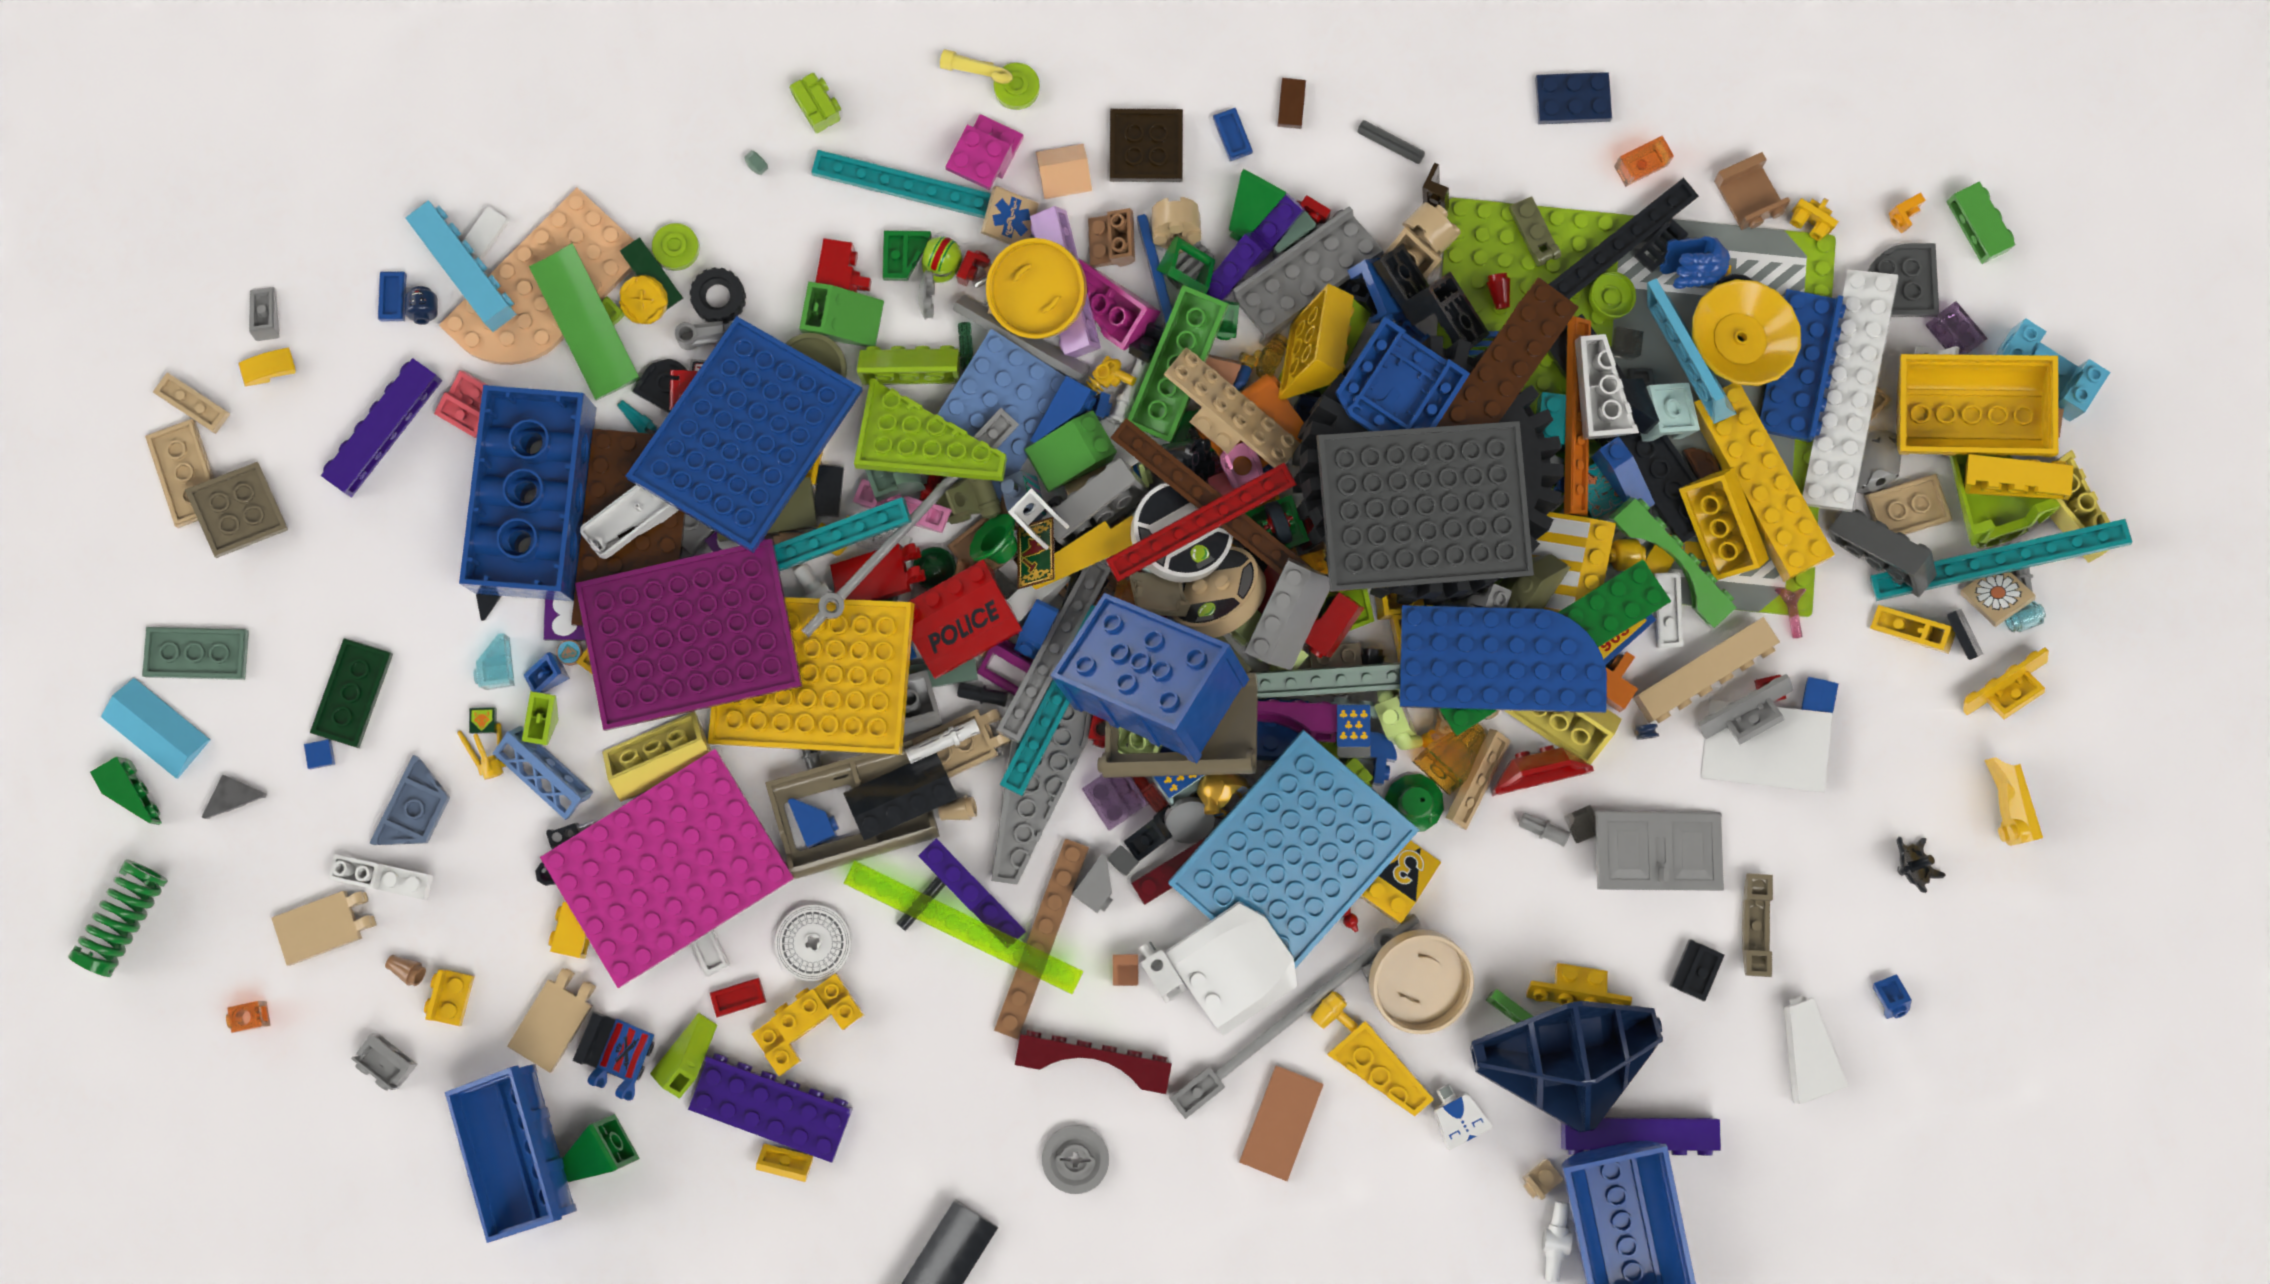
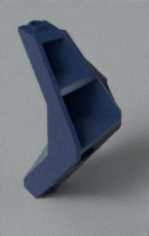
M1578 1001L1566 1003L1473 1040L1470 1050L1477 1074L1580 1133L1596 1129L1657 1046L1663 1042V1036L1661 1035L1662 1024L1660 1018L1656 1016L1654 1008Z

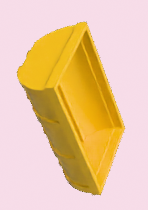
M1901 354L1896 401V442L1899 455L2057 456L2059 454L2058 356Z

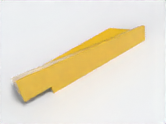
M1131 515L1111 529L1106 521L1056 552L1054 554L1055 579L1033 585L1032 587L1037 590L1131 546V523L1133 516Z

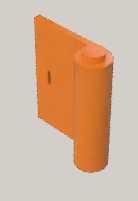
M1264 374L1240 392L1255 403L1266 415L1274 419L1278 425L1290 433L1297 441L1301 440L1297 437L1304 422L1287 399L1281 400L1278 398L1280 382L1274 375ZM1195 427L1200 438L1209 439ZM1210 440L1212 449L1220 458L1223 450ZM1246 456L1235 458L1233 470L1236 474L1243 476L1251 471L1252 464L1249 458ZM1259 456L1262 468L1269 464Z

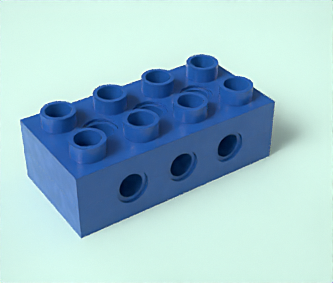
M483 385L459 584L473 593L574 601L581 540L580 528L583 522L592 432L595 426L597 409L584 393ZM542 440L540 450L530 454L531 446L535 442ZM537 489L534 499L531 502L525 503L527 492ZM531 537L528 549L524 552H519L521 541Z

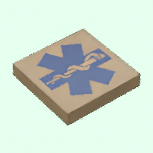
M998 186L993 187L981 233L1009 245L1023 239H1029L1031 236L1030 227L1032 225L1030 216L1037 213L1039 203Z

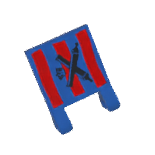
M616 1019L599 1063L588 1077V1084L604 1088L607 1083V1072L624 1079L616 1089V1097L627 1101L633 1100L635 1082L654 1034Z

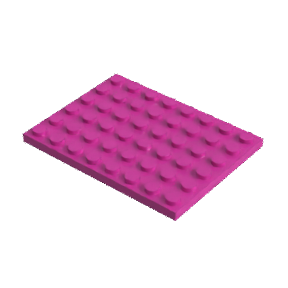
M716 749L540 857L617 988L626 985L795 879Z

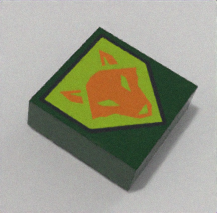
M469 708L470 734L497 733V708Z

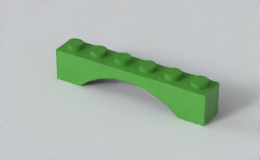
M1630 497L1608 518L1613 523H1616V527L1625 536L1652 542L1666 551L1676 561L1688 582L1692 609L1708 626L1715 628L1737 608L1732 603L1734 598L1727 590H1720L1715 585L1717 579L1709 571L1705 573L1698 566L1701 562L1691 552L1687 554L1681 548L1684 544L1676 535L1670 536L1665 531L1667 525L1658 516L1653 518L1648 512L1650 507L1644 500Z

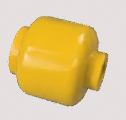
M1616 539L1612 543L1608 563H1611L1616 571H1625L1642 559L1646 560L1645 547L1637 539Z

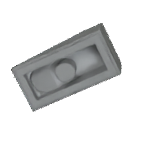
M274 287L250 291L249 332L256 341L279 338V320L276 290Z

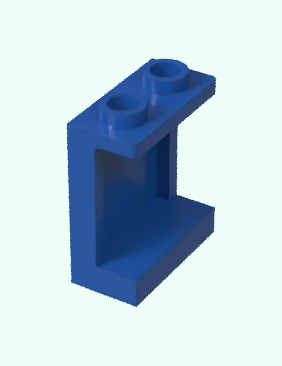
M1380 258L1364 259L1347 270L1351 279L1364 278L1378 311L1376 315L1369 319L1370 324L1380 323L1383 317L1395 321L1396 324L1407 320L1403 310L1391 296L1390 290L1383 279L1379 277L1373 265Z

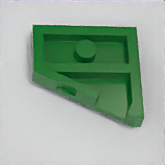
M884 231L883 281L909 280L925 250L927 242L932 238L931 231Z

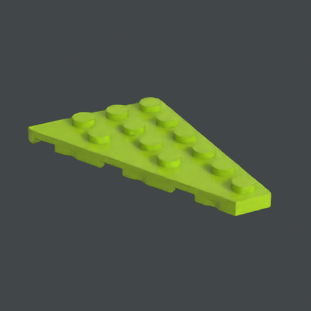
M870 378L854 460L856 469L994 481L1004 480L1007 462L1006 454L998 449L989 447L986 442L979 441L968 435L967 431L951 422H946L943 417L925 410L922 405L906 396H901L898 391L893 388L889 389L879 383L877 379Z

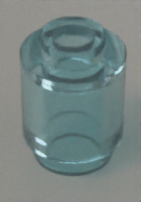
M2033 601L2006 619L2005 623L2011 632H2023L2043 624L2046 613L2041 604Z

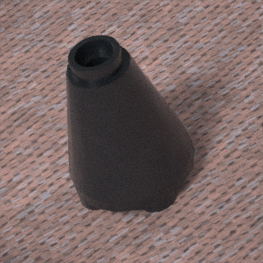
M1191 438L1161 445L1205 482L1209 475L1214 474L1215 462L1212 460L1211 442L1209 439Z

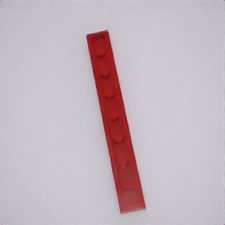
M1284 462L1107 558L1106 562L1117 582L1297 484Z

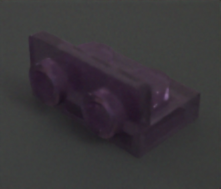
M1957 301L1926 324V327L1945 349L1954 346L1959 347V355H1967L1988 339Z

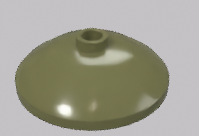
M804 333L791 338L785 343L846 378L847 363L840 347L830 338L817 333Z

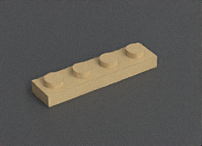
M1493 729L1489 730L1445 817L1462 829L1467 830L1511 742L1500 732Z

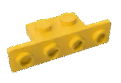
M2044 647L2039 651L2031 652L2023 662L2010 666L2005 674L1999 678H1992L1978 692L1973 691L1968 694L1964 700L1963 712L1969 715L1988 703L2005 720L2044 694L2045 687L2031 673L2048 662L2049 650Z
M1562 963L1556 964L1554 984L1532 980L1526 992L1527 998L1539 1002H1555L1561 1005L1578 1001L1629 1006L1632 1004V997L1607 993L1608 971Z

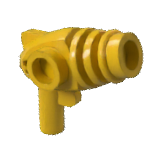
M1106 356L1102 364L1098 365L1092 372L1095 379L1093 380L1089 376L1088 378L1092 382L1089 383L1086 380L1087 387L1099 394L1098 389L1104 392L1101 386L1105 388L1111 385L1117 387L1121 381L1133 386L1136 382V377L1121 370L1119 359H1112Z

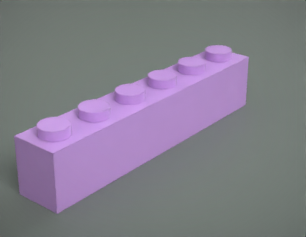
M1053 206L1030 216L1032 224L1030 228L1035 238L1050 240L1062 245L1079 261L1066 210ZM1086 295L1085 305L1080 316L1067 330L1059 334L1061 339L1059 345L1064 355L1077 358L1101 348L1088 295Z

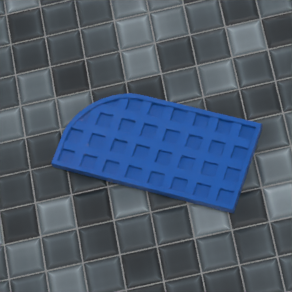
M1402 605L1400 707L1606 713L1607 672L1602 654L1591 636L1570 618L1546 609Z

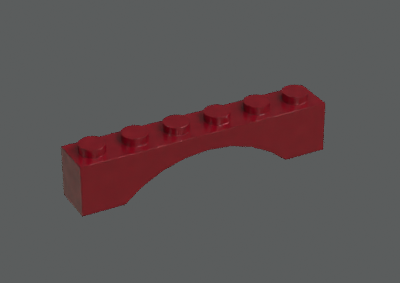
M1027 1030L1026 1035L1020 1034L1014 1065L1040 1070L1052 1063L1065 1059H1095L1123 1071L1141 1090L1161 1094L1167 1093L1172 1063L1167 1062L1168 1057L1153 1054L1152 1059L1142 1057L1143 1052L1128 1049L1127 1054L1117 1053V1047L1102 1045V1049L1091 1048L1092 1042L1077 1040L1076 1044L1066 1043V1037L1052 1035L1050 1040L1041 1038L1042 1033Z

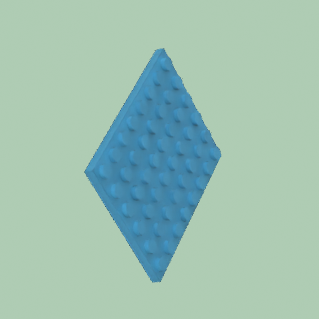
M1303 729L1172 876L1168 884L1210 920L1239 901L1244 903L1245 906L1264 914L1293 955L1296 969L1417 834L1419 829Z

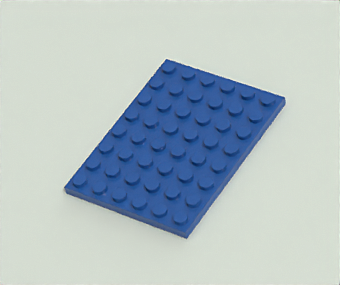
M736 316L631 467L626 478L754 553L862 393V387Z

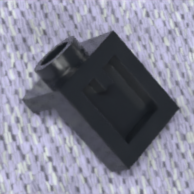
M1152 322L1148 323L1144 336L1130 344L1128 353L1146 363H1150L1164 329Z

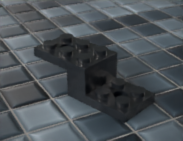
M1403 244L1373 263L1377 274L1383 279L1390 290L1391 296L1397 301L1403 310L1404 316L1410 321L1412 326L1435 314L1440 326L1444 328L1450 337L1452 344L1459 339L1471 342L1470 349L1490 335L1451 272L1429 285Z

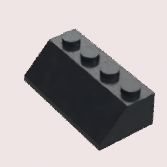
M937 753L924 757L912 764L908 763L843 793L864 841L957 799V795Z

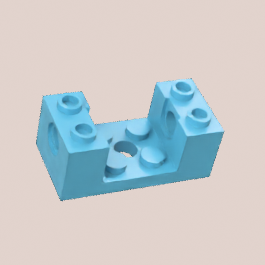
M2025 318L2010 330L1995 355L2058 356V408L2064 409L2063 418L2070 422L2086 412L2111 372L2091 359H2088L2079 366L2073 364L2042 344L2040 341L2047 331Z

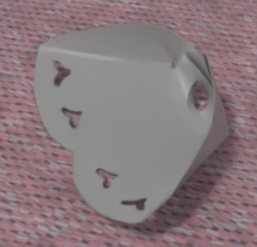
M1886 430L1868 433L1857 493L1880 491L1898 478L1901 455H1899L1897 450V442H1893L1889 438L1895 439L1896 433ZM1880 437L1879 443L1872 441L1873 439L1877 440ZM1880 478H1884L1885 482L1877 486L1876 482Z

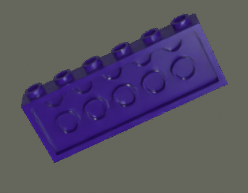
M714 1053L713 1056H706L704 1060L706 1063L688 1110L833 1163L853 1108L847 1106L848 1101L838 1097H834L833 1101L824 1098L825 1093L813 1088H810L809 1092L800 1089L801 1084L786 1079L785 1083L775 1080L777 1075L762 1070L761 1074L751 1071L753 1066L738 1061V1064L734 1065L728 1062L729 1057Z

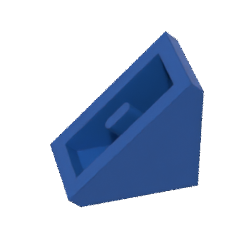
M551 652L546 653L524 674L531 691L544 693L570 679L563 664Z

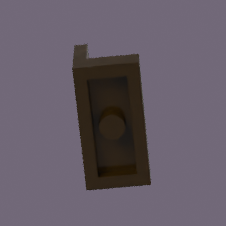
M1434 163L1422 187L1423 203L1427 202L1434 207L1440 205L1447 211L1449 208V188L1439 184V164Z

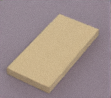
M190 419L145 436L174 525L177 528L198 521L185 489L214 478L196 421Z

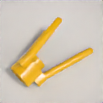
M500 723L496 724L497 746L503 739ZM462 731L457 732L461 742L477 766L480 776L483 775L484 780L504 774L502 768L506 767V765L499 759H496L495 755L487 757L478 734H474L473 737L481 755V760L477 757Z

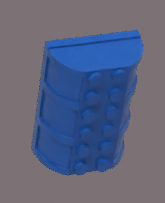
M536 1064L520 1068L519 1065L513 1066L445 1092L486 1243L561 1220L562 1216L577 1211L563 1169L565 1168L564 1162L560 1158L549 1120L550 1113L548 1107L545 1106V1100L539 1085Z
M1630 1141L1579 1152L1570 1156L1562 1163L1561 1167L1586 1284H1696L1666 1144L1653 1141Z

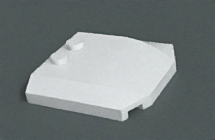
M1240 901L1165 951L1179 976L1223 1036L1297 987L1293 955L1265 915L1245 906Z

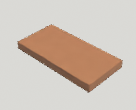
M1275 1065L1239 1163L1288 1181L1324 1084Z

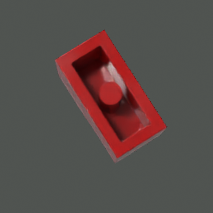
M823 238L815 283L833 285L853 292H857V290L870 292L872 281L871 278L862 277L860 272L854 271L852 266L857 264L858 251H855L852 242Z

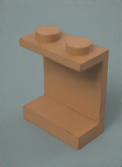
M1763 152L1719 171L1714 180L1741 230L1748 227L1751 229L1756 228L1767 218L1772 217V219L1780 217L1786 212L1785 209L1790 202L1788 197L1780 199L1765 173L1763 166L1767 159Z

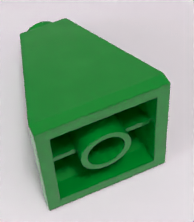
M1243 168L1230 221L1229 231L1231 234L1229 237L1239 242L1244 234L1255 231L1287 192Z
M613 1114L590 1124L563 1157L565 1166L563 1169L567 1182L614 1172L640 1158L618 1118Z

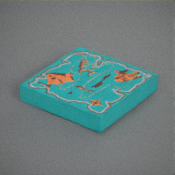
M1593 464L1588 469V517L1597 519L1620 507L1623 502L1597 465Z

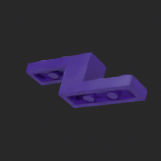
M1286 193L1255 231L1244 234L1215 270L1206 295L1224 301L1250 268L1258 266L1264 261L1280 239L1304 212L1305 208Z
M937 838L918 855L1007 949L1026 933L1025 929Z

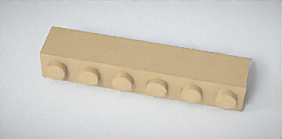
M1762 617L1633 697L1649 723L1656 720L1659 724L1671 716L1669 711L1677 707L1680 711L1692 703L1690 698L1694 695L1704 696L1713 690L1711 685L1719 681L1720 684H1723L1734 677L1732 672L1740 668L1741 671H1744L1755 663L1752 659L1759 655L1765 658L1776 650L1773 646L1780 643L1765 618Z

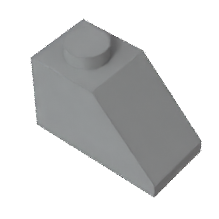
M1103 853L1072 894L1096 913L1100 909L1105 912L1113 901L1110 898L1112 889L1107 857Z

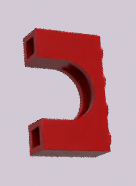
M1269 565L1264 571L1266 578L1265 596L1257 609L1261 614L1280 577V574ZM1339 592L1324 615L1314 622L1305 643L1311 646L1309 651L1319 658L1323 656L1331 658L1364 610V607L1346 594Z

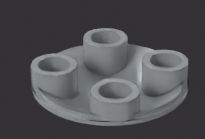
M925 270L918 288V304L924 320L934 316L932 295H935V281L933 280V272H928L927 270Z

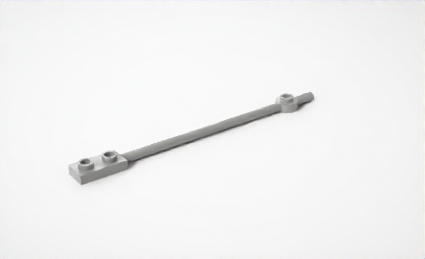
M1000 408L974 435V438L986 442L993 449H997L1019 424ZM946 477L910 515L911 523L898 527L836 594L827 593L822 596L818 605L819 612L801 630L807 637H810L826 619H836L843 613L845 598L959 477ZM828 603H834L836 605V609L834 611L827 610L826 605Z
M1412 914L1394 930L1386 928L1378 931L1374 937V946L1216 1072L1209 1066L1169 1099L1185 1119L1223 1090L1225 1086L1221 1082L1222 1079L1373 960L1384 946L1382 944L1384 937H1389L1391 940L1397 935L1409 931L1420 922L1419 919Z

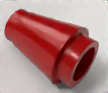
M1507 273L1488 276L1486 284L1496 310L1510 308L1511 278H1508Z

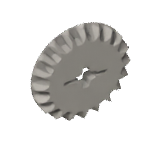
M1068 1126L1055 1132L1047 1141L1042 1154V1166L1047 1179L1054 1187L1065 1193L1082 1194L1094 1189L1104 1179L1109 1166V1153L1103 1139L1093 1130L1083 1126ZM1073 1152H1078L1079 1157L1090 1159L1091 1161L1079 1162L1078 1167H1073L1072 1162L1061 1160L1060 1158L1072 1157Z

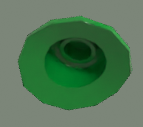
M999 514L997 517L986 521L974 535L970 544V557L974 561L987 558L998 564L1009 561L1017 551V540L1014 536L1016 520L1009 514Z
M1422 774L1403 776L1391 784L1385 796V800L1419 829L1418 832H1425L1435 825L1444 811L1443 793L1433 780Z

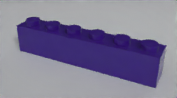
M414 358L410 362H406L401 367L400 374L396 380L386 386L385 394L381 399L372 404L367 417L355 426L353 435L349 440H345L340 445L339 452L335 458L325 464L324 472L320 476L352 498L443 380Z
M1604 1117L1595 1130L1580 1133L1561 1122V1149L1568 1150L1569 1155H1575L1579 1152H1584V1150H1593L1630 1141H1653L1666 1144L1668 1150H1671V1155H1687V1151H1697V1155L1712 1156L1713 1151H1721L1720 1119Z

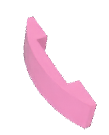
M862 479L853 502L871 509L902 496L898 494L877 502L870 482ZM909 496L903 497L910 515L923 502ZM934 504L914 526L943 533L952 510Z

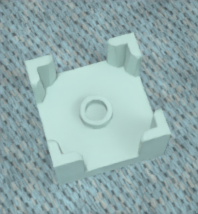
M1689 383L1657 384L1646 387L1660 421L1647 434L1641 433L1642 442L1653 441L1664 435L1675 434L1673 439H1683L1700 430Z

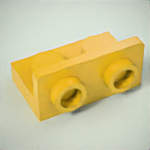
M438 969V972L433 975L431 980V988H433L431 998H428L425 1003V1020L462 1026L475 976Z

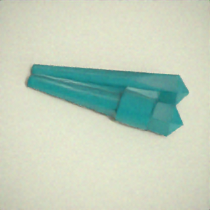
M621 400L617 405L638 433H648L646 431L648 428L652 431L657 430V425L650 418L639 413L625 401Z

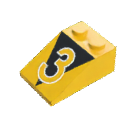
M1410 840L1360 898L1395 923L1401 924L1436 872L1441 861Z

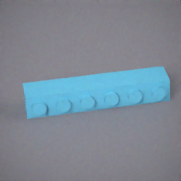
M428 200L405 217V219L484 324L494 332L517 315L511 307L514 305V302L506 292L503 294L499 292L498 288L501 285L493 275L487 276L484 271L488 268L479 257L474 259L471 254L475 251L466 240L461 241L458 236L461 235V232L453 223L448 224L445 219L448 218V215L441 206L438 205L435 208Z

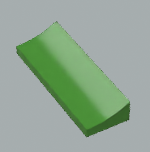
M573 243L529 266L595 400H599L639 381L640 377Z
M1182 285L1128 416V420L1142 431L1170 443L1173 442L1191 398L1165 377L1164 373L1185 348L1197 354L1206 363L1230 304Z

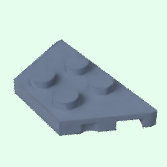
M412 756L374 832L370 844L400 845L425 844L429 842L450 800V796L420 757Z

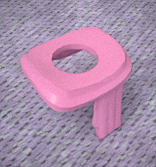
M1244 442L1237 444L1228 454L1223 451L1220 456L1221 466L1233 489L1263 474L1258 454ZM1239 456L1249 458L1252 468L1247 475L1241 476L1234 472L1233 461Z

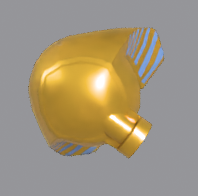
M1237 774L1205 775L1200 780L1197 788V794L1205 805L1204 814L1224 819L1229 811H1226L1223 807L1229 802L1232 795L1236 793L1241 800L1250 790L1251 786L1244 777Z

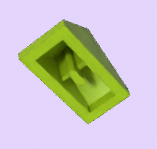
M530 691L522 741L541 745L549 744L559 720L556 695Z

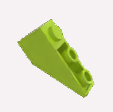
M698 1013L651 1071L650 1075L663 1089L680 1099L697 1078L718 1025L701 1013Z

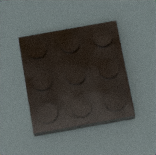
M1110 109V182H1182L1183 109Z

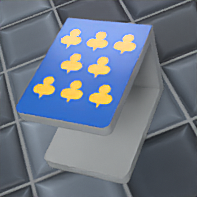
M1337 705L1338 758H1369L1371 756L1370 705Z

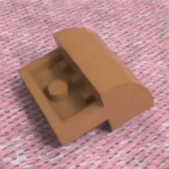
M1132 209L1107 212L1106 216L1088 218L1090 266L1097 268L1117 264L1119 267H1123L1135 262L1134 217Z

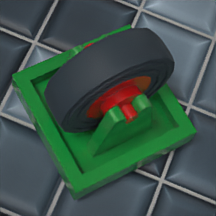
M1292 495L1269 502L1245 513L1289 549L1310 542L1302 520L1300 521Z

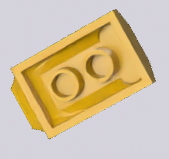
M1997 757L1984 760L1998 789L1999 807L2002 817L1998 833L2002 842L2012 846L2042 839L2043 835L2021 764H2007Z

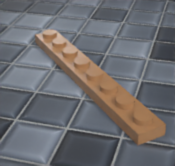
M1065 839L994 1031L1019 1039L1089 847Z

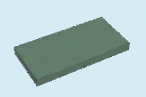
M146 627L142 677L245 680L249 630Z

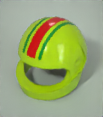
M938 236L929 240L922 257L923 272L927 270L939 275L951 272V274L944 277L933 275L935 283L950 281L956 275L962 262L960 246L956 241L945 236Z

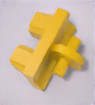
M1801 198L1791 211L1793 214L1789 223L1801 229L1805 222H1808L1814 226L1809 233L1810 237L1820 241L1826 234H1830L1839 221L1831 217L1830 215L1833 211L1825 207L1829 201L1828 199L1824 198L1819 203L1813 198L1810 202Z

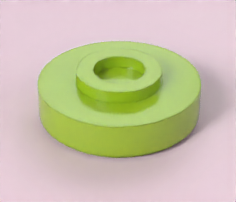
M1010 63L1002 67L1012 74L1013 79L1007 84L994 81V92L997 100L1006 108L1021 110L1031 106L1036 101L1040 91L1039 78L1036 72L1030 66L1023 63Z
M672 223L663 226L656 232L652 240V252L662 267L672 271H680L690 267L698 258L700 251L698 238L686 225Z
M1607 272L1593 281L1589 288L1588 297L1592 309L1599 316L1614 320L1625 316L1632 310L1636 302V290L1631 280L1625 275L1618 272Z

